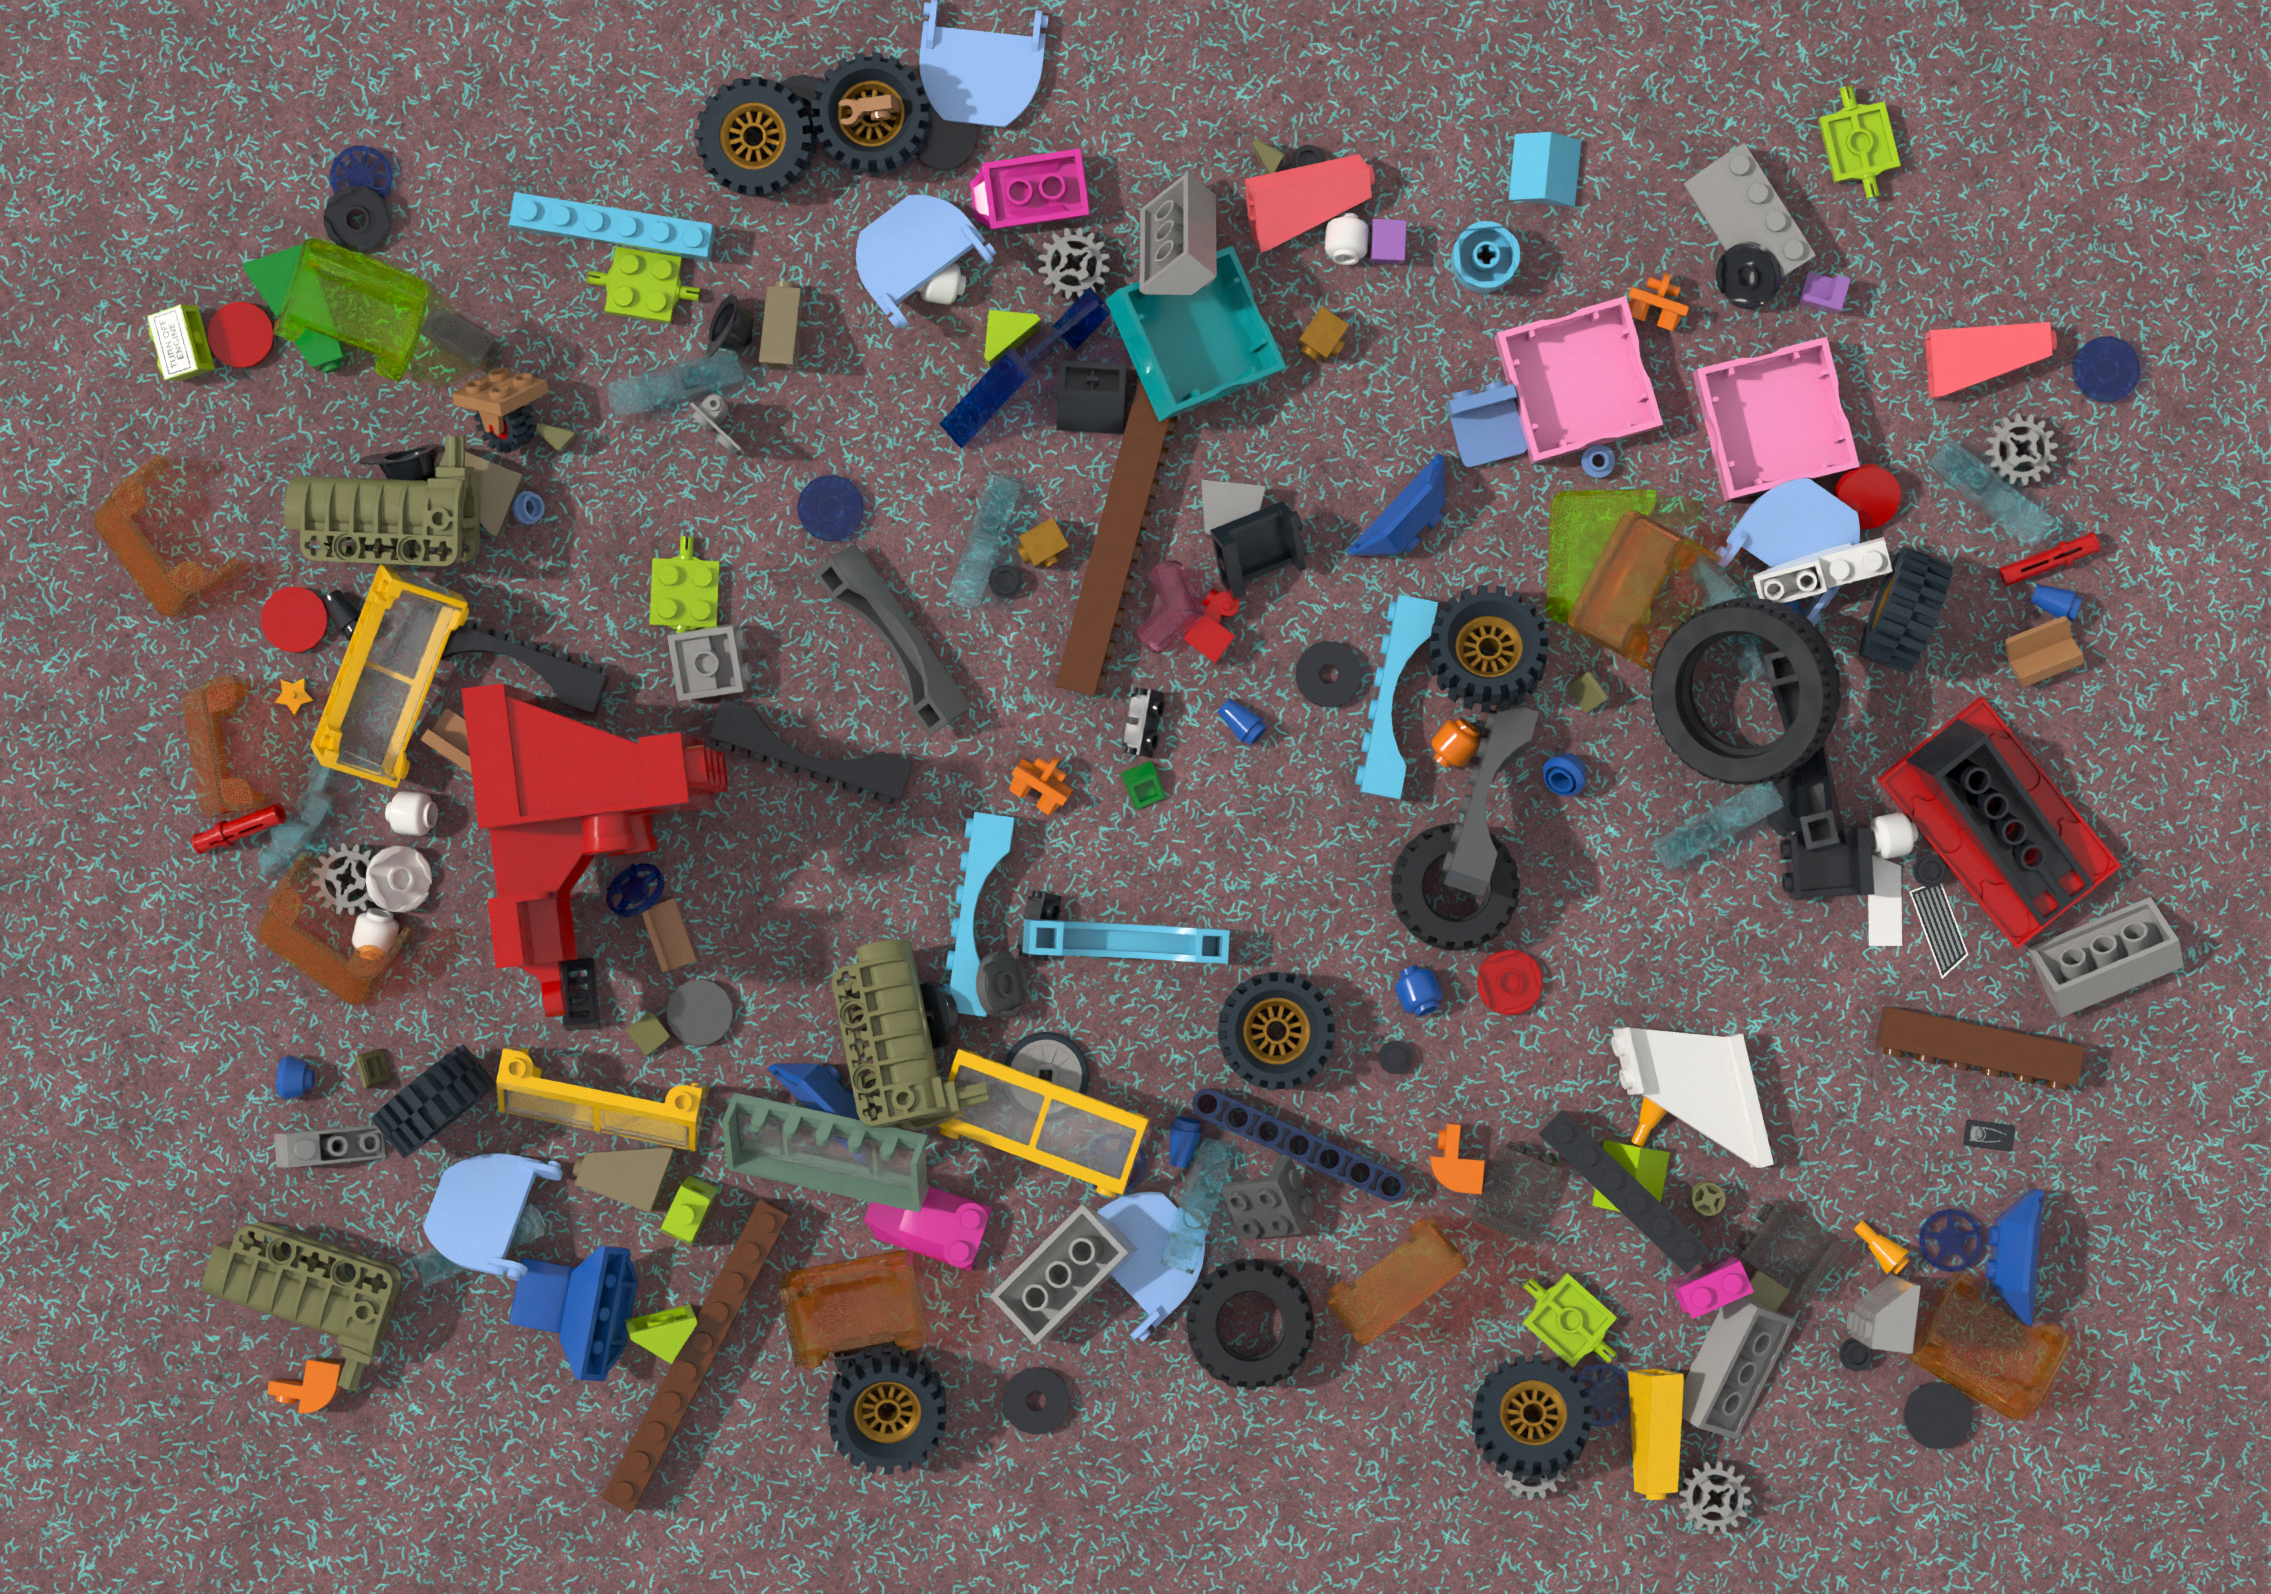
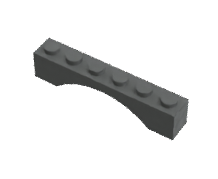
M856 544L831 557L813 573L832 601L847 607L862 617L889 646L905 677L909 693L910 710L929 736L955 721L972 707Z
M1509 702L1508 710L1499 712V708L1496 711L1490 709L1484 726L1485 729L1490 731L1487 738H1481L1476 752V756L1480 757L1481 761L1479 767L1473 765L1467 783L1473 786L1470 795L1465 793L1459 809V813L1464 814L1462 823L1456 822L1450 839L1451 842L1456 843L1454 851H1447L1443 862L1442 870L1447 872L1444 881L1445 885L1481 897L1483 896L1490 882L1498 854L1491 840L1486 819V801L1489 786L1498 773L1511 762L1525 754L1533 736L1539 715L1538 711L1520 705L1516 706V704Z

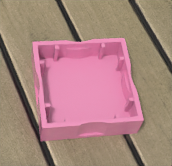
M1626 296L1582 308L1562 318L1536 321L1498 332L1494 338L1508 385L1514 384L1517 398L1515 403L1531 465L1585 450L1593 445H1602L1655 430L1663 425L1650 378L1641 362L1639 339Z
M1827 337L1780 348L1771 354L1755 358H1740L1699 368L1692 373L1725 502L1767 492L1775 486L1790 480L1805 477L1816 480L1860 467L1849 422L1840 404L1839 382Z

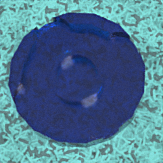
M2113 336L2098 337L2087 342L2076 353L2072 363V378L2075 385L2078 386V389L2086 398L2098 403H2113L2126 397L2135 388L2140 376V362L2135 350L2126 341Z
M836 475L820 476L809 482L801 492L797 504L798 517L804 529L814 538L826 542L840 541L851 536L861 525L864 515L863 499L857 487L849 480Z

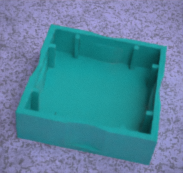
M1233 246L1216 252L1217 276L1209 286L1202 287L1193 295L1143 294L1139 291L1140 281L1118 289L1105 299L1159 422L1268 380L1286 369L1271 331L1256 307L1251 286Z

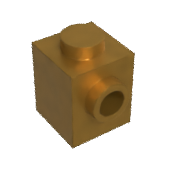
M1321 307L1299 339L1298 343L1303 346L1300 351L1316 362L1319 358L1326 362L1330 355L1336 358L1346 344L1342 337L1348 330L1349 324L1324 307Z
M1053 517L1018 536L1021 544L1016 547L1025 564L1032 562L1035 568L1041 565L1043 569H1047L1061 560L1059 554L1070 549Z

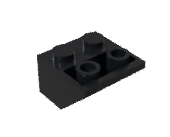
M1060 360L1056 431L1123 435L1127 364Z

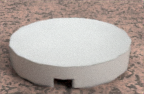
M391 846L382 849L372 858L366 872V886L369 896L376 905L392 912H407L416 909L426 900L429 894V885L432 884V872L428 861L420 852L404 846Z

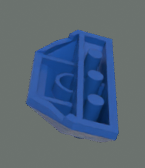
M1440 453L1429 462L1347 550L1346 553L1350 557L1399 555L1402 550L1409 554L1422 540L1417 534L1426 525L1432 529L1444 516L1440 510L1445 505L1444 457Z
M774 1063L768 1068L806 1108L860 1120L853 1088L849 1090L840 1082L844 1076L832 1064L825 1067L822 1063ZM834 1134L848 1148L849 1137ZM868 1141L864 1142L859 1153L854 1154L862 1163L869 1158Z
M2033 1188L1995 1218V1226H1990L1988 1244L1993 1246L1992 1259H1987L1985 1267V1277L1990 1279L1992 1289L2017 1319L2027 1325H2033L2044 1191Z
M599 1246L571 1273L559 1340L575 1379L605 1381L609 1375L608 1371L616 1364L626 1347L628 1331L625 1320L630 1319L632 1316L638 1284L635 1268L630 1259V1249Z

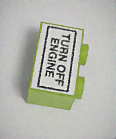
M178 305L147 316L149 335L155 344L158 355L157 365L164 381H183L215 370L198 305Z

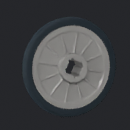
M1052 1032L1031 1034L1017 1042L1005 1059L1004 1065L1039 1077L1040 1069H1051L1053 1071L1052 1083L1084 1095L1087 1092L1090 1074L1086 1057L1072 1040L1063 1035ZM1002 1080L1005 1093L1010 1102L1025 1115L1038 1119L1045 1098L1044 1095ZM1052 1099L1045 1119L1062 1117L1076 1107Z

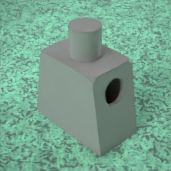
M1202 480L1201 493L1205 536L1211 537L1210 530L1259 511L1265 486Z

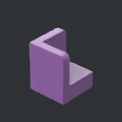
M1373 219L1371 225L1370 263L1403 265L1405 261L1406 221Z
M1809 272L1806 275L1798 304L1837 315L1842 311L1850 278L1840 275L1830 278Z

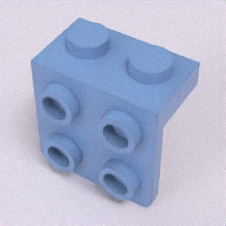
M1505 381L1491 383L1485 386V392L1473 394L1472 389L1453 394L1454 400L1448 402L1447 409L1464 467L1471 468L1520 455L1526 451L1527 445L1515 403L1517 393L1514 384L1506 386Z

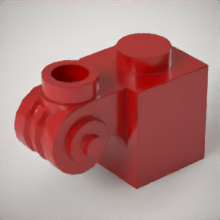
M1213 588L1202 602L1207 608L1199 618L1193 614L1182 631L1186 633L1183 641L1215 664L1235 638V635L1221 625L1220 619L1222 616H1234L1239 609L1238 598L1234 600L1228 591L1220 592Z

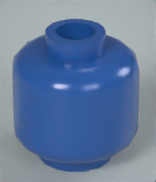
M1413 965L1400 972L1401 978L1396 982L1394 990L1405 1012L1415 1014L1416 1017H1422L1440 1007L1439 1002L1442 1000L1444 993L1435 973L1431 969H1419L1418 965Z

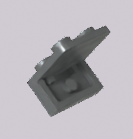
M1290 1156L1279 1157L1268 1178L1224 1183L1220 1190L1240 1235L1246 1240L1302 1234L1315 1210L1313 1200L1308 1196L1302 1183L1301 1174L1295 1168Z

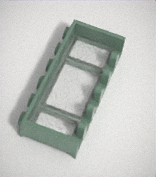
M735 1092L722 1120L727 1168L730 1171L919 1213L921 1211L930 1187L927 1178L925 1149L927 1134L890 1126L870 1128L858 1119Z

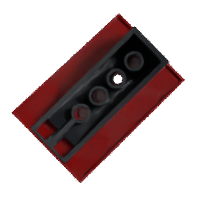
M1981 696L1877 778L1878 782L1911 822L1915 823L1917 830L1932 849L1940 856L1975 902L1979 904L2003 936L2016 949H2019L2122 867L1997 713Z

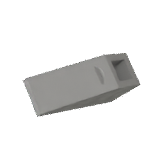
M376 1125L274 1134L277 1167L291 1168L386 1158L384 1134Z

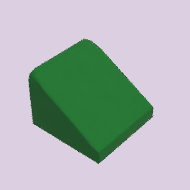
M1152 761L1121 772L1135 810L1166 798Z

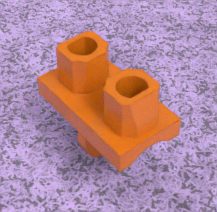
M1665 272L1661 281L1652 277L1648 278L1646 286L1658 290L1656 295L1630 286L1627 296L1631 297L1629 308L1633 318L1644 321L1649 306L1652 304L1662 308L1656 325L1670 331L1675 330L1681 316H1686L1689 307L1664 298L1665 293L1678 297L1680 287L1669 284L1671 279L1670 273Z
M1054 756L1050 763L1040 757L1037 758L1034 764L1022 758L1012 772L1014 778L1009 790L1018 797L1025 798L1031 788L1036 789L1043 794L1036 806L1042 812L1051 815L1059 805H1064L1074 789L1062 782L1067 774L1056 768L1060 758Z

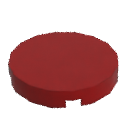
M240 301L228 303L217 310L210 320L207 337L210 349L220 361L230 367L250 368L266 360L273 350L275 329L273 322L265 311L254 304Z
M1871 463L1861 465L1862 467L1847 471L1838 481L1834 491L1836 498L1858 513L1860 529L1863 530L1877 528L1889 521L1898 510L1901 500L1900 485L1894 475L1883 466Z
M286 587L276 591L266 601L261 613V627L266 638L276 648L289 653H303L315 648L324 639L327 632L329 613L324 601L315 592L302 587Z
M1515 949L1499 950L1488 956L1479 967L1476 978L1477 992L1483 1003L1492 1011L1504 1015H1517L1532 1008L1539 999L1543 988L1542 971L1537 962L1525 952Z

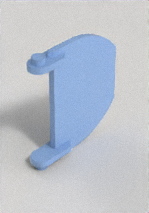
M931 0V3L924 2L923 15L929 16V21L923 22L919 63L922 84L931 106L943 121L1001 128L1010 125L1028 107L1040 83L1046 34L1041 33V28H1048L1049 15H1042L1041 10H1036L1033 37L937 27L938 0Z
M908 195L860 231L856 248V264L863 285L886 315L890 312L893 314L888 319L897 329L901 325L903 328L909 325L906 318L896 307L897 304L973 247L988 265L994 261L992 257L997 252L990 243L986 246L982 245L985 242L983 236L965 214L951 203L927 195Z
M1808 477L1790 480L1770 489L1749 507L1726 540L1727 546L1725 548L1723 546L1719 547L1714 557L1718 559L1717 564L1724 568L1731 562L1739 549L1743 547L1770 567H1775L1850 542L1851 545L1859 544L1860 525L1858 513ZM1842 585L1827 588V592L1813 595V599L1802 614L1812 622L1813 626L1821 618V614H1819L1821 608L1824 609L1830 603Z
M502 1153L478 1155L456 1163L443 1172L423 1225L428 1239L445 1258L454 1264L494 1275L507 1273L509 1279L519 1281L521 1276H526L528 1268L518 1262L505 1260L506 1254L535 1176L561 1180L563 1171L560 1170L561 1164L549 1161L548 1165L543 1164L544 1162L536 1159Z
M1162 1192L1129 1194L1108 1203L1097 1211V1213L1116 1225L1138 1249L1112 1274L1114 1279L1149 1314L1131 1332L1130 1336L1134 1340L1138 1337L1141 1341H1144L1151 1334L1148 1327L1152 1324L1156 1328L1182 1303L1194 1287L1204 1260L1205 1237Z

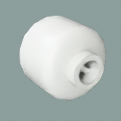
M1341 213L1338 215V218L1330 220L1326 226L1325 251L1327 255L1338 264L1352 265L1358 263L1359 259L1363 258L1368 251V225L1363 220L1358 219V216L1353 213Z
M953 262L916 291L920 292L921 298L925 301L950 305L955 301L957 295H963L966 286V276L961 275L959 265Z
M402 791L397 793L393 797L392 802L387 804L385 817L390 822L394 832L401 835L422 836L427 834L436 825L438 808L436 803L426 793Z
M1902 813L1875 817L1869 826L1871 829L1872 853H1875L1882 859L1909 854L1914 847V842L1918 839V830L1915 823L1910 822L1909 818Z
M369 908L367 912L357 917L352 944L361 951L360 955L370 960H379L380 956L389 955L394 951L399 924L393 918L391 912L379 908Z

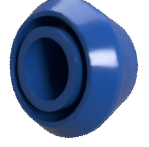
M1563 753L1549 759L1543 766L1542 774L1546 785L1551 791L1561 796H1575L1585 786L1586 766L1578 756L1572 753Z
M287 1055L280 1060L277 1070L276 1090L283 1100L304 1096L308 1089H313L315 1071L314 1069H309L307 1062L292 1055Z

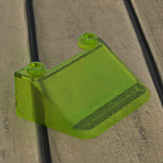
M309 238L301 248L275 323L273 334L288 341L298 340L305 328L377 355L375 371L382 377L400 382L419 344L430 288L424 280L417 276L322 239Z
M1565 490L1553 497L1550 503L1546 612L1551 620L1562 624L1646 627L1650 625L1651 608L1647 600L1638 595H1625L1628 518L1648 516L1656 504V490Z

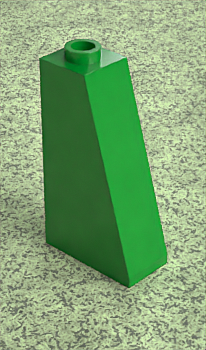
M304 243L243 263L244 271L311 368L316 371L322 370L323 374L341 369L340 363L348 361L312 248Z

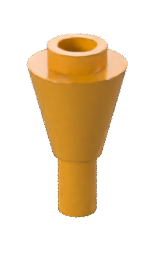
M1644 1096L1639 1117L1640 1123L1631 1140L1632 1143L1640 1147L1644 1146L1652 1128H1655L1667 1113L1666 1110Z
M1863 1220L1854 1228V1231L1869 1244L1868 1247L1886 1275L1891 1270L1897 1274L1910 1261L1905 1256L1909 1250L1881 1234L1878 1235Z

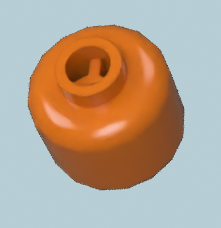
M1463 718L1447 720L1431 741L1432 747L1436 752L1434 758L1446 768H1450L1452 765L1460 768L1465 767L1477 752L1480 743L1478 737L1480 735L1479 730Z

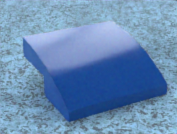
M521 1257L520 1264L526 1266L528 1270L526 1276H521L520 1280L516 1282L509 1323L560 1333L571 1273L577 1267Z

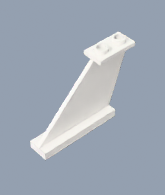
M1629 1027L1613 1029L1612 1048L1615 1055L1619 1056L1622 1070L1619 1071L1622 1087L1627 1089L1628 1095L1641 1094L1749 1163L1750 1167L1762 1168L1774 1165L1743 1034H1731L1721 1037Z

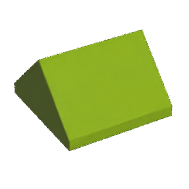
M989 310L984 357L986 365L990 369L1042 328L1041 319L1038 315Z
M1604 1140L1602 1148L1661 1203L1670 1152ZM1595 1188L1592 1206L1620 1212Z
M688 1304L626 1319L625 1324L632 1341L672 1364L696 1327L697 1320L691 1305Z

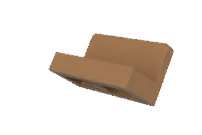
M2062 616L2005 640L2009 667L2022 688L2084 664L2083 653L2072 638L2070 621L2067 616Z
M445 709L432 730L427 729L420 740L472 774L465 719L450 709Z
M676 898L640 909L662 973L697 961Z

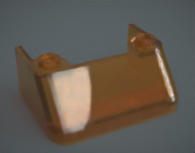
M158 454L115 486L97 509L94 515V526L155 610L162 616L175 618L185 613L246 568L248 563L244 559L234 556L209 576L202 566L192 561L182 562L171 570L167 567L131 518L141 511L146 504L147 494L143 486L174 464L170 458Z
M1630 510L1619 520L1571 609L1568 619L1569 626L1575 632L1653 672L1655 667L1642 660L1649 647V634L1639 626L1670 568L1672 567L1678 571L1687 570L1694 564L1698 554L1718 563L1721 556L1636 510Z
M300 853L270 896L257 926V937L265 947L347 1004L355 1006L365 1004L374 995L419 929L414 926H405L387 953L376 946L364 945L359 947L348 961L294 923L302 912L303 899L300 893L293 888L315 858L311 854Z
M1430 1215L1426 1219L1424 1217L1410 1226L1408 1228L1410 1235L1407 1237V1240L1363 1275L1349 1283H1346L1344 1279L1341 1280L1325 1296L1327 1303L1361 1347L1366 1346L1468 1266V1262Z

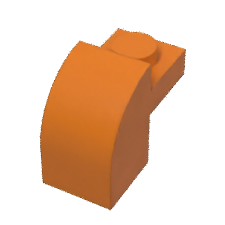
M1445 1122V1130L1439 1129L1437 1138V1149L1443 1150L1442 1156L1429 1155V1164L1434 1176L1441 1184L1452 1191L1482 1194L1485 1161L1483 1159L1458 1157L1461 1125Z
M311 1357L306 1362L303 1382L273 1378L269 1381L267 1394L275 1395V1401L288 1404H295L296 1399H299L298 1413L317 1411L329 1404L338 1394L341 1386H338V1382L345 1362Z

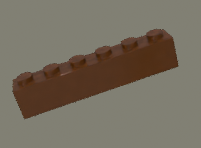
M1885 1006L1882 1007L1875 1043L1876 1046L1884 1047L1883 1054L1903 1058L1905 1051L1915 1053L1916 1061L1935 1064L1936 1058L1949 1060L1948 1067L1966 1071L1969 1069V1064L1982 1067L1981 1074L2001 1078L2002 1071L2014 1073L2015 1081L2034 1084L2035 1078L2048 1080L2047 1087L2067 1091L2068 1084L2078 1086L2085 1051L2084 1046Z

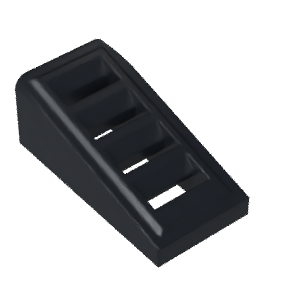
M594 958L561 961L567 1001V1014L563 1016V1026L567 1031L600 1028ZM587 971V976L569 978V972ZM588 984L587 990H570V986ZM588 998V1003L572 1005L571 999ZM589 1012L588 1017L573 1018V1013Z

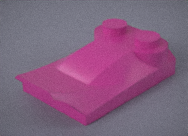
M1081 148L982 163V167L976 177L969 182L974 219L991 230L1061 220H1078L1082 217L1091 216Z
M930 1186L920 1213L870 1202L864 1222L871 1228L878 1240L948 1263L954 1267L971 1271L992 1207Z

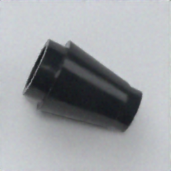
M338 589L329 593L323 601L327 605L326 607L339 635L345 636L347 640H351L361 610Z

